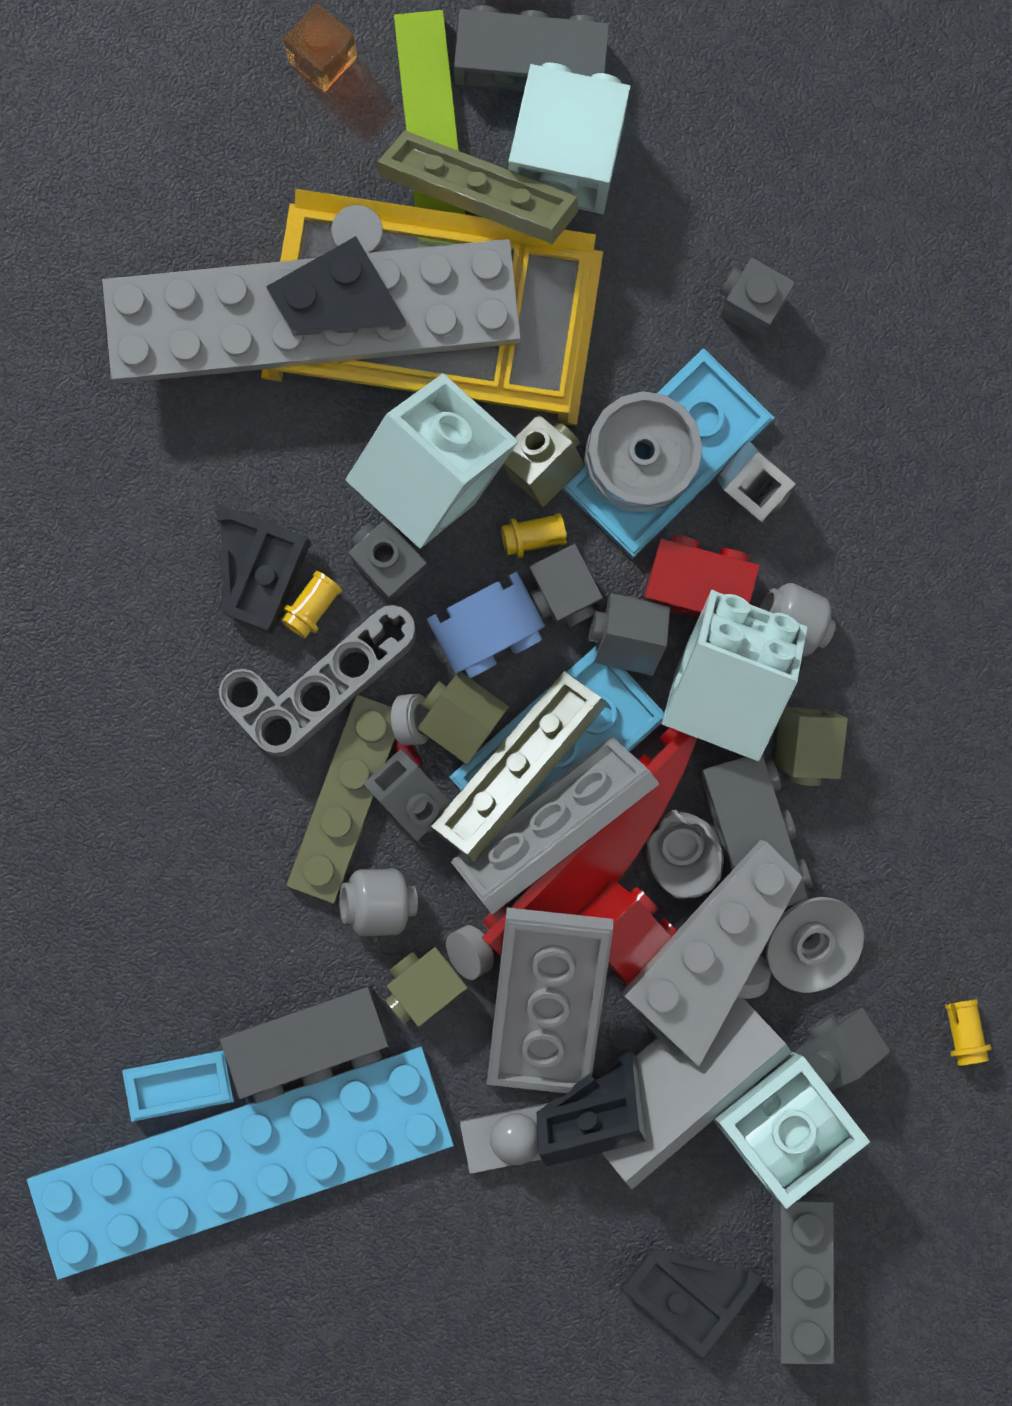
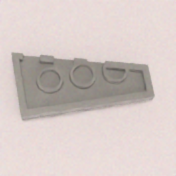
M760 840L620 993L697 1066H700L799 885L802 876L768 842Z

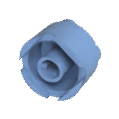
M517 571L507 576L512 586L503 590L500 582L497 581L446 608L450 616L446 621L440 623L436 614L427 619L455 673L465 670L468 677L472 678L496 665L497 663L493 655L510 646L512 652L517 654L543 640L538 630L546 625Z

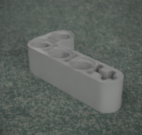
M394 605L384 606L371 615L279 697L275 695L256 673L247 669H238L228 673L221 681L219 688L220 700L227 711L258 746L270 755L277 757L288 756L300 748L350 704L356 695H360L409 652L416 639L414 620L410 613L402 607ZM389 621L394 626L400 622L404 623L401 628L404 638L399 642L392 637L384 641L379 648L385 656L381 660H377L372 648L363 640L370 636L375 645L385 635L382 627L385 622ZM355 652L362 653L369 660L367 671L360 677L355 678L344 675L341 672V663L345 656ZM246 681L256 684L258 694L253 704L242 708L233 704L231 695L236 685ZM313 686H323L330 691L329 704L321 711H309L303 705L305 692ZM276 719L287 720L292 730L288 741L278 746L268 744L265 739V730L268 724Z

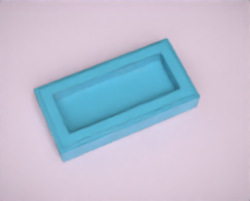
M223 1050L122 1070L131 1122L235 1101L230 1069Z

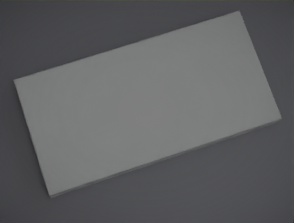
M613 737L609 738L522 805L474 862L460 853L451 863L489 912L494 914L648 794L659 783L651 771Z
M507 908L487 1085L568 1094L576 1083L589 1074L592 1076L613 935V919Z
M738 997L700 1066L693 1063L682 1051L676 1056L672 1055L658 1039H655L636 1056L638 1060L646 1142L602 1152V1154L627 1185L633 1189L792 1053L791 1050L748 1002Z

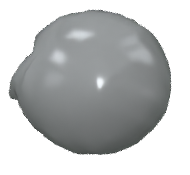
M677 810L668 812L661 820L659 828L650 834L646 842V857L649 867L656 881L674 897L695 898L702 896L704 893L711 891L721 878L724 855L720 840L715 830L697 816L683 812L678 813Z

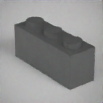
M483 5L475 6L471 10L460 9L454 63L455 85L524 91L530 64L542 66L544 63H558L568 67L572 73L589 77L596 73H604L609 23L599 22L596 18L588 15H575L570 17V19L551 18L548 14L536 10L523 11L520 15L500 13L494 7Z
M762 754L759 761L743 757L699 772L700 781L729 873L760 840L766 841L802 876L787 907L807 900L806 889L812 888V881L806 862L803 858L796 860L790 840L797 839L796 829L788 809L780 810L775 791L781 790V783L774 762H765Z
M371 986L220 1039L239 1099L253 1095L255 1104L285 1094L282 1084L302 1078L304 1086H308L334 1076L331 1067L351 1060L353 1069L379 1061L383 1059L380 1049L390 1045Z
M803 1195L787 1209L773 1197V1353L781 1364H834L833 1202L825 1195Z

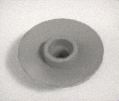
M811 898L792 906L782 914L766 944V960L771 973L783 986L797 992L811 993L832 987L844 979L859 960L864 944V932L861 921L847 904L833 898ZM813 934L810 940L804 942L808 936Z

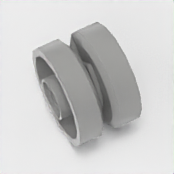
M642 391L621 396L602 411L588 436L584 462L589 482L603 500L620 510L645 513L664 508L683 493L699 469L702 442L698 425L683 405L666 395ZM638 443L647 445L653 451V456L647 460L638 458L634 450L635 445Z

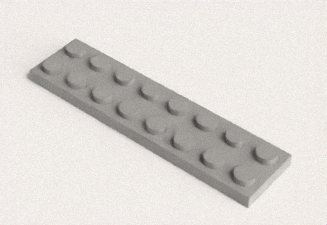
M510 239L366 253L406 320V326L400 330H390V327L362 328L358 329V332L337 333L333 330H328L316 335L293 336L270 297L266 286L316 258L102 279L111 380L114 384L520 344Z

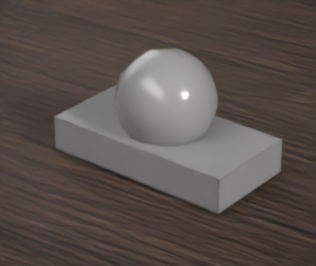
M547 1104L460 1121L469 1173L511 1165H523L527 1162L541 1160L538 1147L536 1112Z

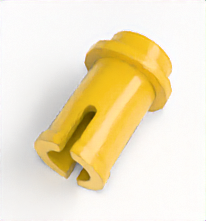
M561 513L523 522H517L516 518H512L509 520L508 525L501 526V537L506 555L516 554L517 558H523L524 552L567 544L566 529Z
M319 571L313 574L314 577L292 606L286 605L283 609L286 614L281 619V622L302 638H306L310 632H317L318 627L316 623L335 597L342 591L338 584Z
M978 999L945 1004L955 1050L950 1051L951 1056H956L958 1066L989 1061L987 1051L992 1049L991 1044L985 1045L977 1006Z

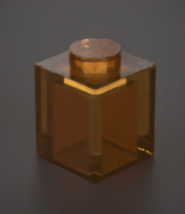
M318 3L283 38L288 62L324 93L357 59L354 34Z

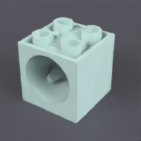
M544 63L542 66L530 64L509 157L508 170L578 196V209L604 214L631 85L622 84L617 77L604 73H596L591 77L575 74L568 67L558 63Z
M442 373L385 415L345 480L421 549L475 505L519 441Z
M711 590L676 668L662 724L759 761L798 682L807 626L797 623L789 615L771 613L750 605L745 599L737 595H724Z
M794 1052L788 1055L713 1120L772 1197L786 1209L870 1143L804 1056Z

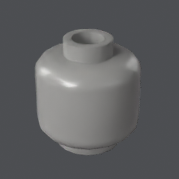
M787 583L778 590L775 588L771 589L759 606V608L771 613L789 615L797 623L807 626L802 657L812 654L818 647H826L833 637L836 623L831 619L832 608L829 600L799 585Z
M394 868L357 870L351 875L349 883H343L340 888L339 904L341 919L344 924H350L352 930L358 936L398 935L405 929L408 917H415L417 914L418 897L415 886H407L403 873Z

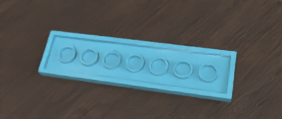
M420 1046L374 1063L336 1074L326 1080L286 1091L285 1094L257 1104L253 1102L32 1176L27 1179L58 1280L454 1146L423 1047Z

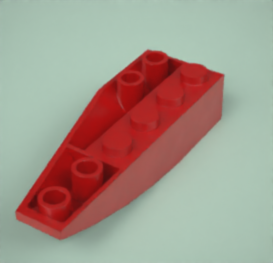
M669 728L659 738L666 747L653 760L646 754L639 759L651 771L659 785L524 889V894L511 907L506 903L494 914L490 913L482 921V924L488 929L482 936V939L501 956L507 908L579 915L613 880L618 882L659 822L684 773L697 741L696 737Z

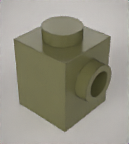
M538 414L515 437L519 442L503 463L502 468L516 486L543 508L585 464L576 449L580 444L577 437L561 422L553 426Z
M460 671L448 686L439 681L421 705L429 712L417 729L468 764L509 706Z
M785 707L779 719L774 760L775 767L790 775L791 782L800 785L819 786L821 785L822 778L841 779L848 718L825 708Z
M434 947L421 959L414 952L410 953L389 970L395 979L387 985L392 995L386 999V1002L404 1024L413 1019L419 1027L466 990L468 986L440 950Z

